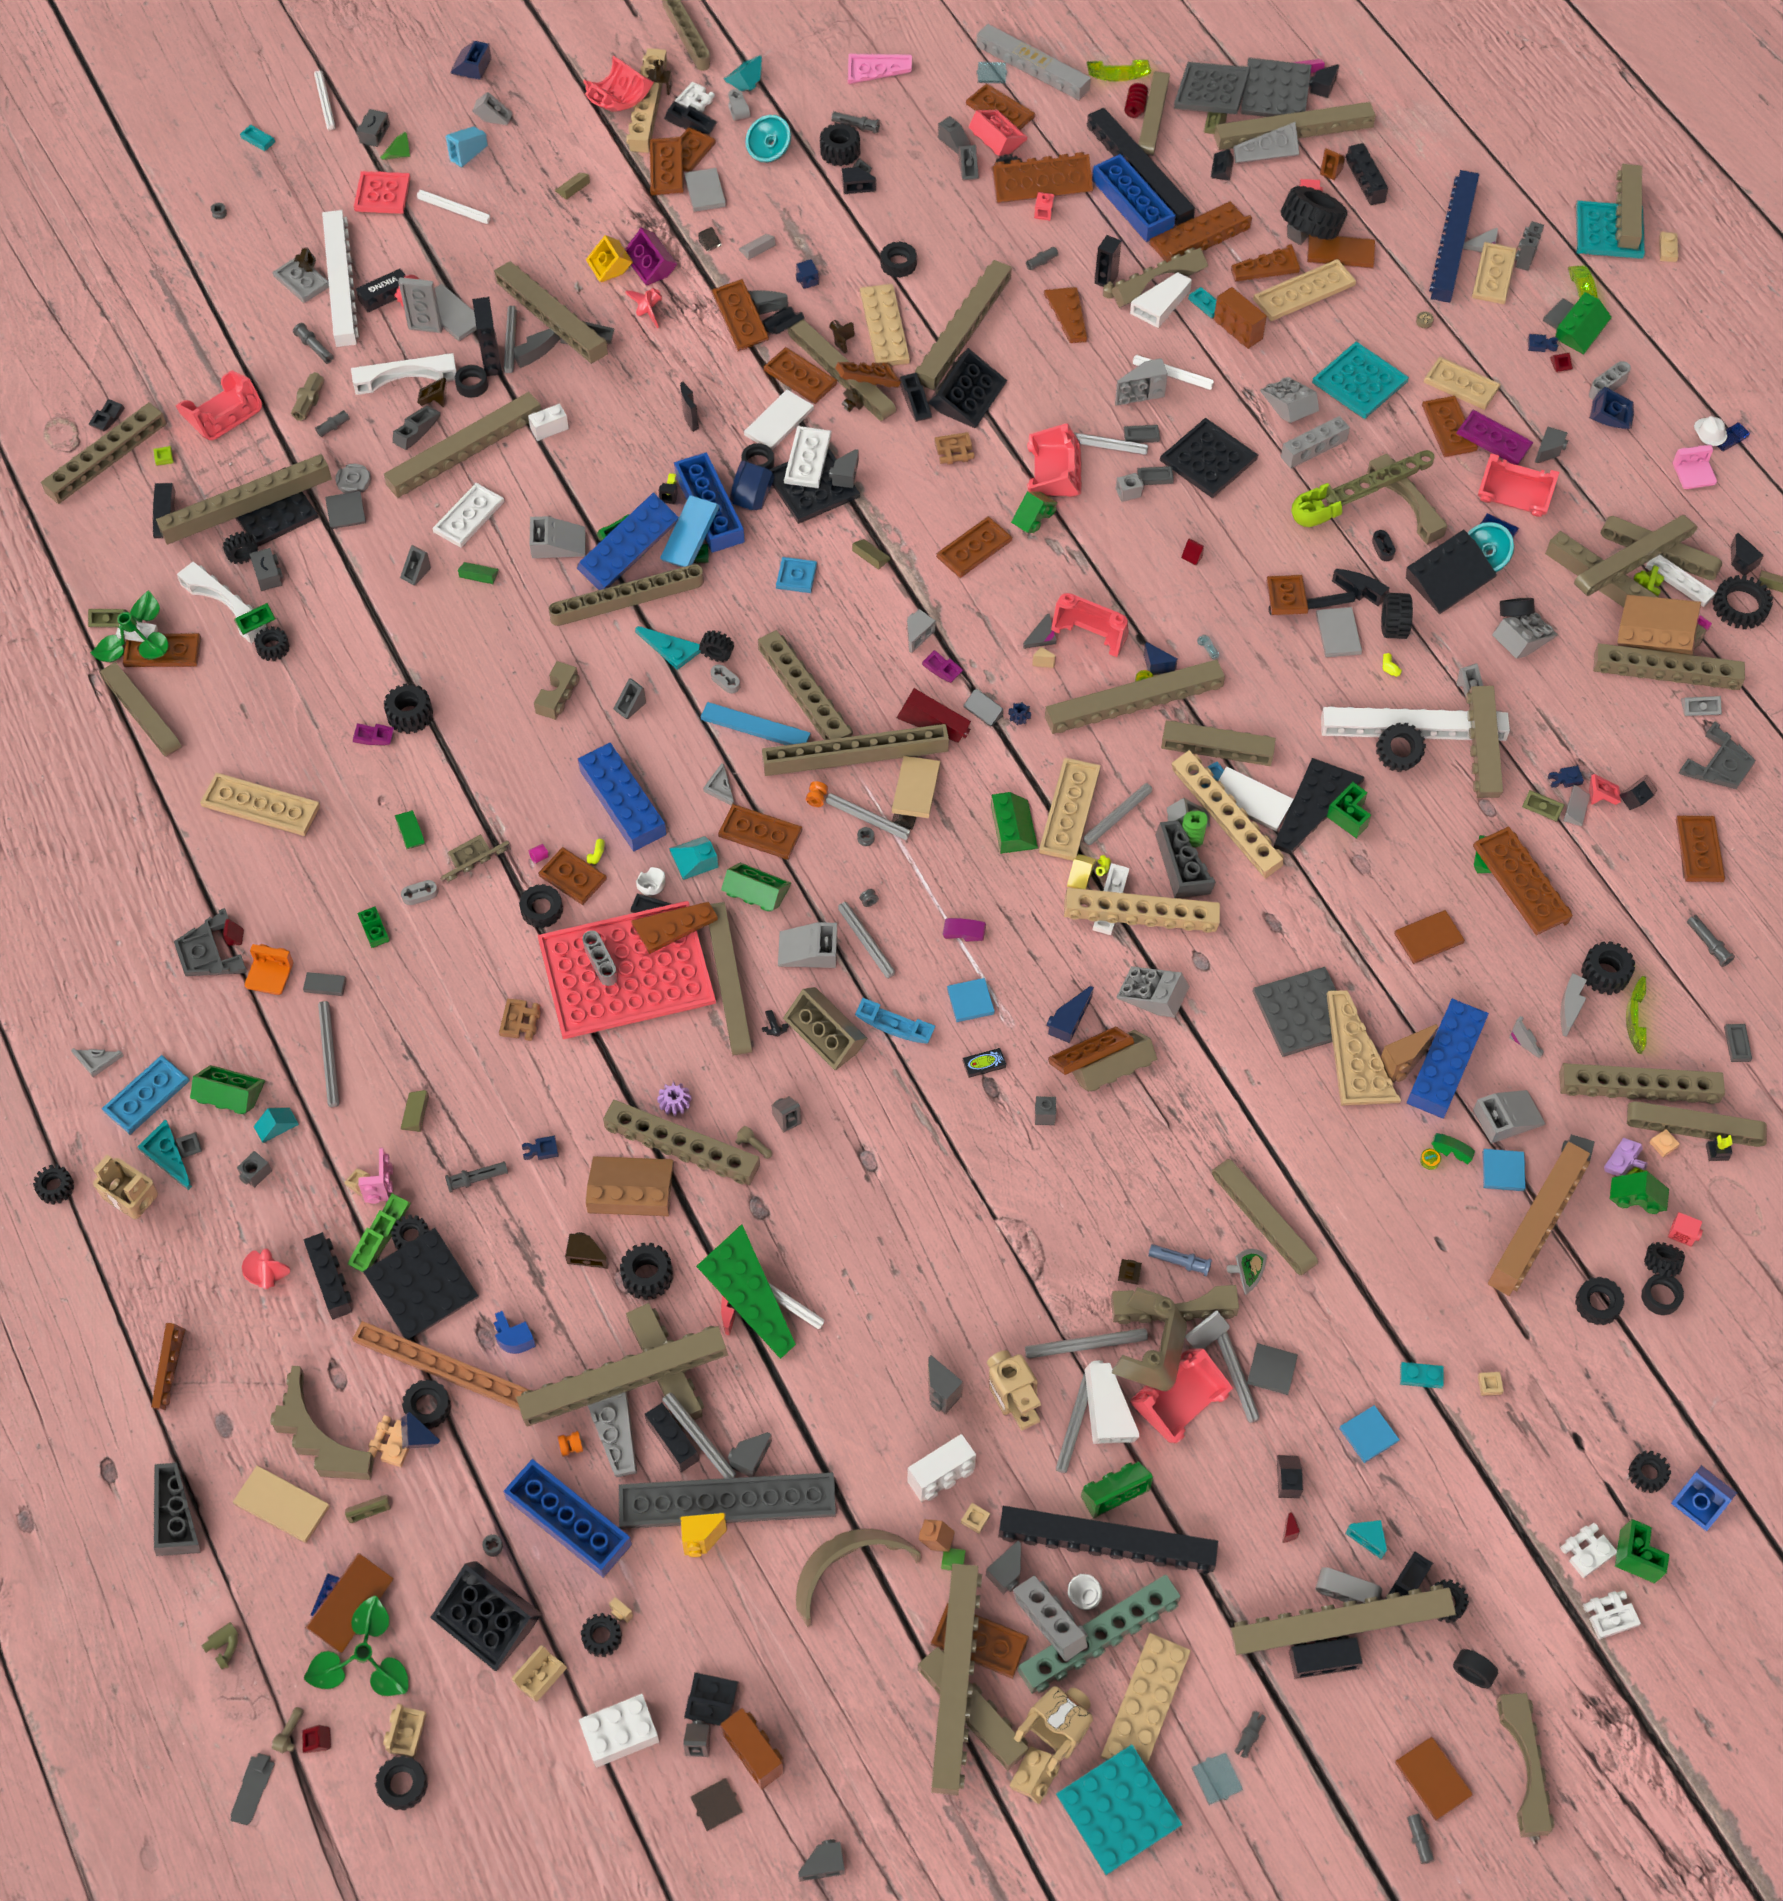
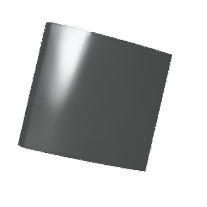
M360 491L325 497L331 529L366 523Z
M1257 1343L1247 1384L1288 1395L1298 1354Z

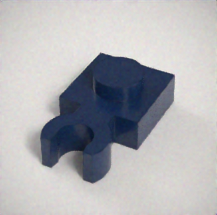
M1529 334L1528 351L1545 352L1546 349L1557 351L1558 345L1554 344H1557L1558 338L1551 337L1546 339V335Z
M1578 765L1561 768L1559 773L1551 772L1547 777L1548 779L1556 780L1552 781V788H1556L1560 784H1563L1565 788L1574 785L1578 786L1584 782Z
M555 1135L537 1138L534 1145L531 1143L522 1144V1150H530L529 1153L523 1154L524 1160H530L538 1155V1160L559 1157Z

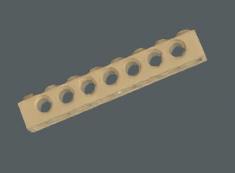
M647 48L646 55H643L644 66H641V75L648 78L649 70L654 69V61L659 59V65L660 60L664 62V70H666V50ZM654 82L647 95L634 106V111L631 113L632 123H629L630 134H627L626 138L630 151L649 153L650 139H652L663 83Z
M1190 750L1172 762V771L1266 879L1283 866V854L1279 849L1275 850L1268 836H1263L1260 833L1259 826L1247 818V812L1236 805L1235 798L1224 791L1225 787L1219 780L1216 781L1213 778L1211 770L1208 767L1204 768L1197 754L1193 755ZM1193 770L1198 771L1195 775L1190 774ZM1203 784L1210 785L1208 788L1201 787V785ZM1215 797L1221 798L1219 802H1215L1212 799ZM1232 811L1233 814L1225 815L1224 812ZM1239 824L1245 826L1243 829L1236 828V826ZM1250 838H1255L1257 841L1254 843H1250L1247 840ZM1261 852L1268 853V855L1265 857H1262L1259 854Z
M1067 888L1064 899V917L1074 920L1080 918L1090 921H1107L1109 923L1121 922L1128 925L1141 924L1148 927L1161 926L1167 929L1182 928L1187 931L1202 930L1203 932L1210 933L1216 932L1219 926L1220 903Z

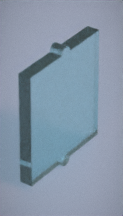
M978 62V70L976 71L978 83H1005L1007 75L1006 62Z
M1226 1753L1212 1759L1208 1757L1205 1762L1192 1767L1209 1805L1222 1799L1227 1800L1229 1796L1243 1790Z

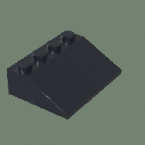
M967 348L958 357L928 403L941 414L976 428L1007 380L972 350Z
M1464 529L1409 565L1406 569V579L1439 615L1497 577V574L1475 540Z
M473 1561L464 1564L430 1618L496 1672L530 1633L542 1613L479 1562Z

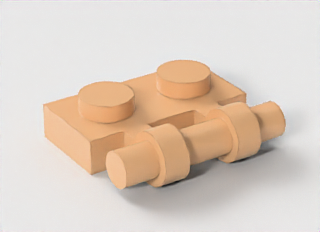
M384 1415L381 1422L377 1424V1432L374 1439L368 1445V1452H371L373 1458H375L377 1451L382 1452L383 1454L380 1458L382 1462L402 1468L410 1448L402 1449L401 1421L397 1420L394 1427L389 1426L391 1418ZM388 1434L390 1437L387 1444H382L384 1435Z

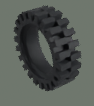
M1735 575L1734 579L1731 576L1719 585L1713 598V609L1717 611V617L1722 616V622L1729 621L1727 625L1731 626L1732 623H1735V628L1739 629L1740 625H1742V629H1747L1749 625L1750 629H1752L1755 625L1757 627L1760 626L1768 617L1773 605V596H1770L1771 591H1766L1767 586L1765 584L1760 586L1762 581L1753 582L1754 577H1750V580H1747V575H1743L1741 579L1739 575ZM1735 591L1748 593L1757 600L1759 608L1751 613L1739 612L1729 605L1727 595Z

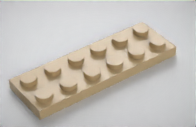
M1337 259L1254 294L1253 300L1267 315L1269 320L1274 321L1355 286L1356 280Z
M893 284L860 288L875 363L879 365L888 363L889 366L910 364Z
M1064 757L1039 848L1040 854L1074 861L1079 851L1101 765Z
M220 773L214 775L200 802L202 807L302 836L306 835L320 808V803Z
M1149 1633L1101 1755L1102 1759L1108 1760L1132 1744L1147 1766L1191 1650Z

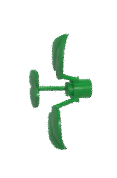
M149 590L137 600L130 613L122 612L118 616L117 621L120 624L118 628L120 629L121 639L117 638V635L106 636L90 652L92 656L103 662H114L121 658L124 654V648L122 647L125 644L124 630L126 632L135 631L144 640L139 646V653L143 658L152 660L167 653L169 643L162 633L152 632L146 638L137 629V622H142L143 620L151 621L160 612V605Z
M377 1596L365 1600L353 1614L351 1621L353 1632L358 1635L365 1634L363 1643L355 1647L354 1655L340 1664V1658L337 1654L330 1651L321 1652L313 1658L304 1675V1680L313 1687L333 1689L338 1687L345 1679L342 1667H345L355 1659L360 1663L369 1661L377 1669L370 1677L371 1687L377 1694L381 1696H394L407 1693L408 1676L402 1663L395 1658L387 1657L379 1666L372 1658L371 1646L367 1644L369 1635L372 1637L381 1636L389 1626V1615Z

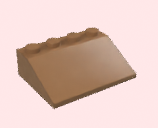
M1627 595L1619 628L1618 646L1693 655L1701 602Z
M593 1156L585 1202L587 1212L593 1214L669 1216L674 1160Z

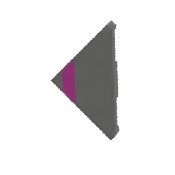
M1046 614L1024 641L1023 649L1056 644L1055 633L1051 630L1052 621L1050 614Z

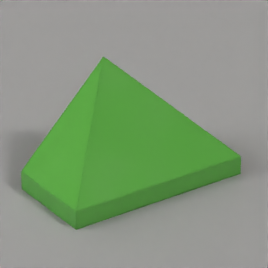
M403 132L394 139L380 158L382 160L410 157L406 132Z

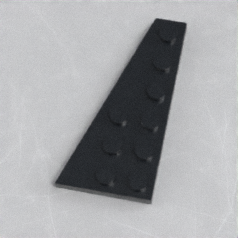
M1312 758L1273 848L1292 854L1305 841V838L1311 832H1314L1317 826L1327 818L1330 804L1352 782L1360 785L1365 777Z

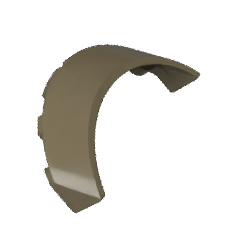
M857 1529L839 1534L832 1540L822 1544L810 1556L803 1567L796 1590V1609L806 1626L809 1627L811 1625V1598L820 1576L829 1565L862 1546L883 1544L890 1550L903 1548L911 1554L916 1563L920 1562V1552L902 1537L883 1530Z

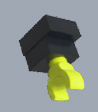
M669 473L667 483H662L659 487V498L664 503H676L678 494L677 480H675L676 474Z
M1719 1135L1713 1141L1706 1143L1709 1161H1729L1732 1155L1731 1145L1733 1144L1731 1135L1727 1138H1721V1135Z

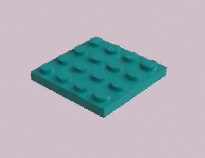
M1577 200V253L1643 259L1645 255L1643 206L1642 238L1638 249L1618 247V240H1615L1616 231L1618 230L1615 227L1618 218L1616 216L1618 204Z
M1356 341L1313 378L1312 383L1357 415L1366 419L1408 382L1409 377Z
M1132 1744L1056 1793V1796L1105 1876L1183 1825Z

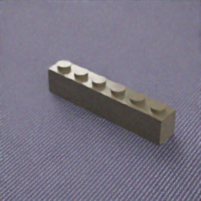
M1622 164L1621 169L1616 174V180H1618L1616 185V192H1618L1616 197V204H1618L1616 216L1618 218L1615 227L1618 230L1616 231L1615 240H1618V247L1638 249L1642 238V166Z
M1472 686L1469 692L1466 693V703L1469 704L1467 719L1471 722V728H1469V739H1472L1470 755L1474 758V763H1472V774H1475L1473 791L1476 792L1477 798H1499L1503 793L1494 686Z
M1166 720L1161 749L1185 753L1190 750L1192 754L1271 766L1276 738L1267 735L1261 736L1248 732L1242 733L1230 729L1224 730Z
M649 1303L626 1313L627 1321L642 1351L650 1347H660L667 1341L666 1338L669 1337L664 1325L660 1327L657 1321L660 1320L659 1314L655 1308L651 1309ZM686 1371L658 1380L657 1382L664 1396L671 1392L693 1420L703 1416V1402L699 1396L695 1397L693 1393L695 1390L694 1384L690 1378L686 1379L684 1375ZM675 1417V1419H676V1421H677L679 1427H681L682 1424H681V1423L678 1421V1419Z
M937 1647L918 1664V1671L940 1695L944 1650L941 1651ZM973 1683L972 1698L967 1697L966 1706H971L970 1720H965V1724L1002 1766L1009 1771L1027 1754L1028 1742L1025 1738L1019 1743L1014 1740L1016 1733L1011 1729L1013 1728L1011 1722L1006 1717L1001 1718L996 1712L998 1709L991 1700L986 1701L981 1695L983 1693L981 1689Z

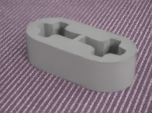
M718 664L711 668V679L718 686L731 694L738 692L740 681L735 674L723 665Z
M431 880L407 886L401 891L402 900L406 905H415L431 900L438 894L437 885ZM409 893H412V898L408 897Z

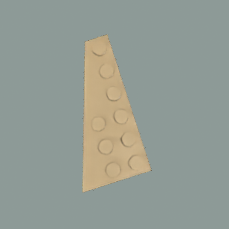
M1328 991L1327 1002L1341 1106L1400 1103L1401 1099L1396 1094L1391 1079L1388 1078L1384 1064L1372 1040L1369 1039L1366 1033V1027L1361 1022L1348 991Z

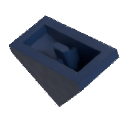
M1148 642L1145 643L1143 655L1149 675L1169 673L1176 670L1178 660L1176 657Z
M410 1412L401 1418L402 1449L433 1447L441 1441Z

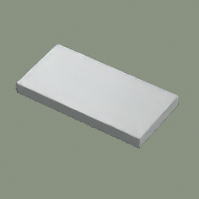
M786 390L744 431V435L756 443L767 445L773 450L814 410V405Z
M797 426L784 478L785 484L819 488L832 431Z
M475 483L432 528L433 532L461 548L505 502L504 498Z
M1229 767L1225 768L1219 779L1225 787L1224 791L1235 798L1236 805L1247 812L1248 818L1277 831L1294 800L1293 798ZM1215 797L1213 800L1219 802L1221 798Z

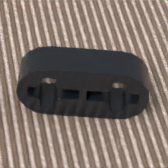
M1384 530L1375 531L1372 544L1378 557L1382 561H1391L1396 550L1389 534Z

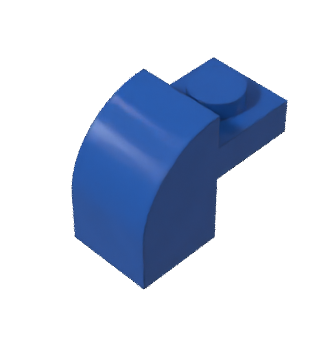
M503 1311L495 1313L497 1321L493 1323L498 1333L495 1334V1338L502 1350L518 1354L536 1347L526 1321L510 1328Z

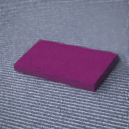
M1474 409L1457 431L1458 435L1495 455H1499L1500 458L1514 465H1519L1533 444L1531 440Z

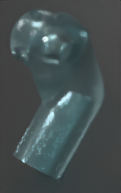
M1204 634L1199 636L1197 643L1205 648L1213 660L1218 658L1220 654L1210 637Z

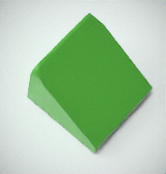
M950 1548L949 1552L943 1551L941 1569L952 1571V1563L964 1565L965 1550Z

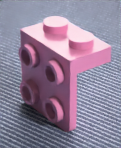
M1700 445L1698 447L1677 450L1673 466L1684 489L1713 486L1716 484L1717 480L1709 463L1713 452L1711 445Z
M379 1148V1176L359 1178V1188L365 1203L376 1204L380 1201H388L390 1193H393V1183L390 1181V1175H393L392 1162L390 1163L389 1153L386 1154L384 1148Z

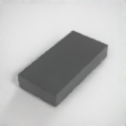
M1563 298L1544 316L1543 321L1557 329L1574 304Z
M1158 425L1124 426L1125 441L1136 443L1160 441Z
M1171 466L1137 468V475L1139 479H1142L1144 485L1173 484L1174 478Z
M307 972L303 991L305 993L342 996L346 977Z
M1726 1024L1724 1030L1731 1062H1751L1752 1054L1746 1025Z

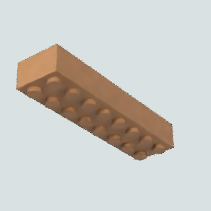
M1568 1141L1487 1283L1488 1285L1508 1296L1511 1295L1513 1290L1518 1291L1590 1164L1587 1160L1590 1155L1589 1152Z

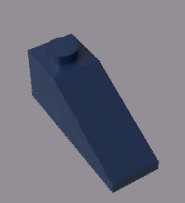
M1089 986L1057 1009L1054 1016L1051 1015L1047 1022L1049 1027L1048 1035L1067 1043L1071 1042L1093 997L1094 987Z

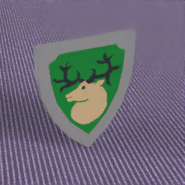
M1246 1249L1235 1256L1237 1265L1227 1266L1228 1273H1240L1245 1294H1248L1256 1287L1265 1269L1267 1255L1257 1249Z

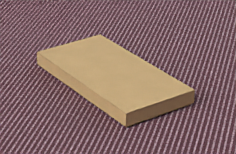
M1484 242L1472 298L1505 305L1517 248Z
M1442 357L1437 359L1424 378V383L1483 410L1487 408L1501 385Z
M903 756L892 813L929 818L940 761Z
M259 1466L255 1467L233 1500L234 1505L304 1543H307L330 1507L328 1503Z

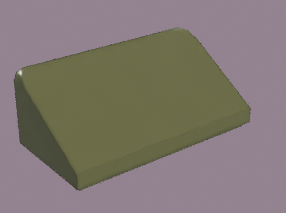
M1208 112L1204 133L1214 134L1216 124L1226 123L1227 113Z
M576 174L555 189V192L567 200L590 183L589 174Z
M865 539L852 544V551L878 570L891 559Z
M1761 570L1758 579L1762 581L1760 586L1765 584L1767 588L1783 593V576Z
M88 609V627H119L120 624L117 618L122 612H127V610Z
M1529 790L1522 805L1523 808L1556 822L1565 804Z
M426 1090L409 1093L401 1130L421 1132L429 1099Z
M383 1495L345 1509V1516L348 1522L351 1524L390 1510L391 1506L388 1496Z

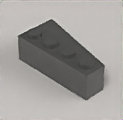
M1179 821L1160 822L1155 836L1174 898L1211 894L1216 881L1213 877H1210L1207 872L1208 868L1205 863L1202 864L1197 850L1191 846L1190 839Z
M177 1463L154 1464V1551L156 1556L201 1553Z

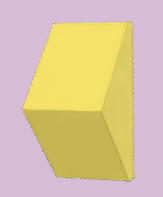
M1078 854L1073 861L1067 887L1086 889L1097 859Z

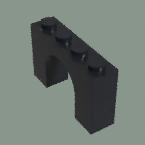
M490 298L472 299L484 370L487 376L501 375L502 370Z

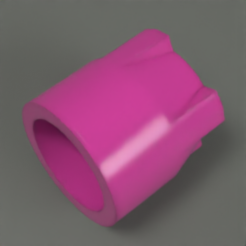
M543 844L528 850L529 856L535 864L548 858V851Z

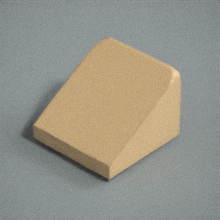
M1040 647L1033 655L1032 665L1054 668L1056 655Z
M357 1168L344 1184L362 1196L359 1188V1178L371 1177V1175Z

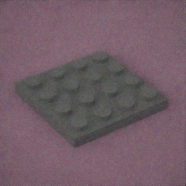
M1248 58L1247 67H1250L1243 93L1241 114L1271 117L1306 111L1311 65Z
M1187 62L1174 102V109L1237 114L1247 84L1250 67Z
M1326 967L1253 988L1252 992L1282 1057L1333 1042L1327 992L1337 990Z

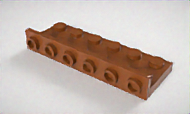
M1084 152L1074 153L1075 156L1069 157L1068 154L1058 155L1059 158L1045 156L1043 160L1029 158L1027 162L1012 160L1011 164L996 162L991 167L996 203L1035 199L1038 192L1054 194V196L1092 192L1093 184L1089 154L1084 155Z
M1229 201L1151 238L1149 244L1168 263L1172 261L1171 257L1177 254L1183 256L1185 251L1194 247V250L1201 248L1202 251H1205L1216 244L1233 238L1241 232L1247 231L1251 228L1252 216L1248 215L1245 217Z
M1506 827L1474 842L1473 847L1535 935H1539L1562 923L1564 925L1569 924L1573 916L1570 908L1564 904L1560 894L1554 890L1548 877L1544 876L1538 863L1531 858L1527 848L1521 844L1517 834L1510 827Z

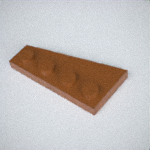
M1077 287L1044 290V296L1048 299L1051 309L1054 310L1057 320L1060 321L1062 330L1069 343L1087 342Z

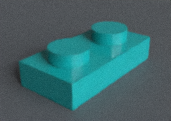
M1202 287L1189 294L1188 300L1212 319L1215 313L1216 299Z
M1401 1362L1400 1385L1442 1389L1444 1386V1366Z

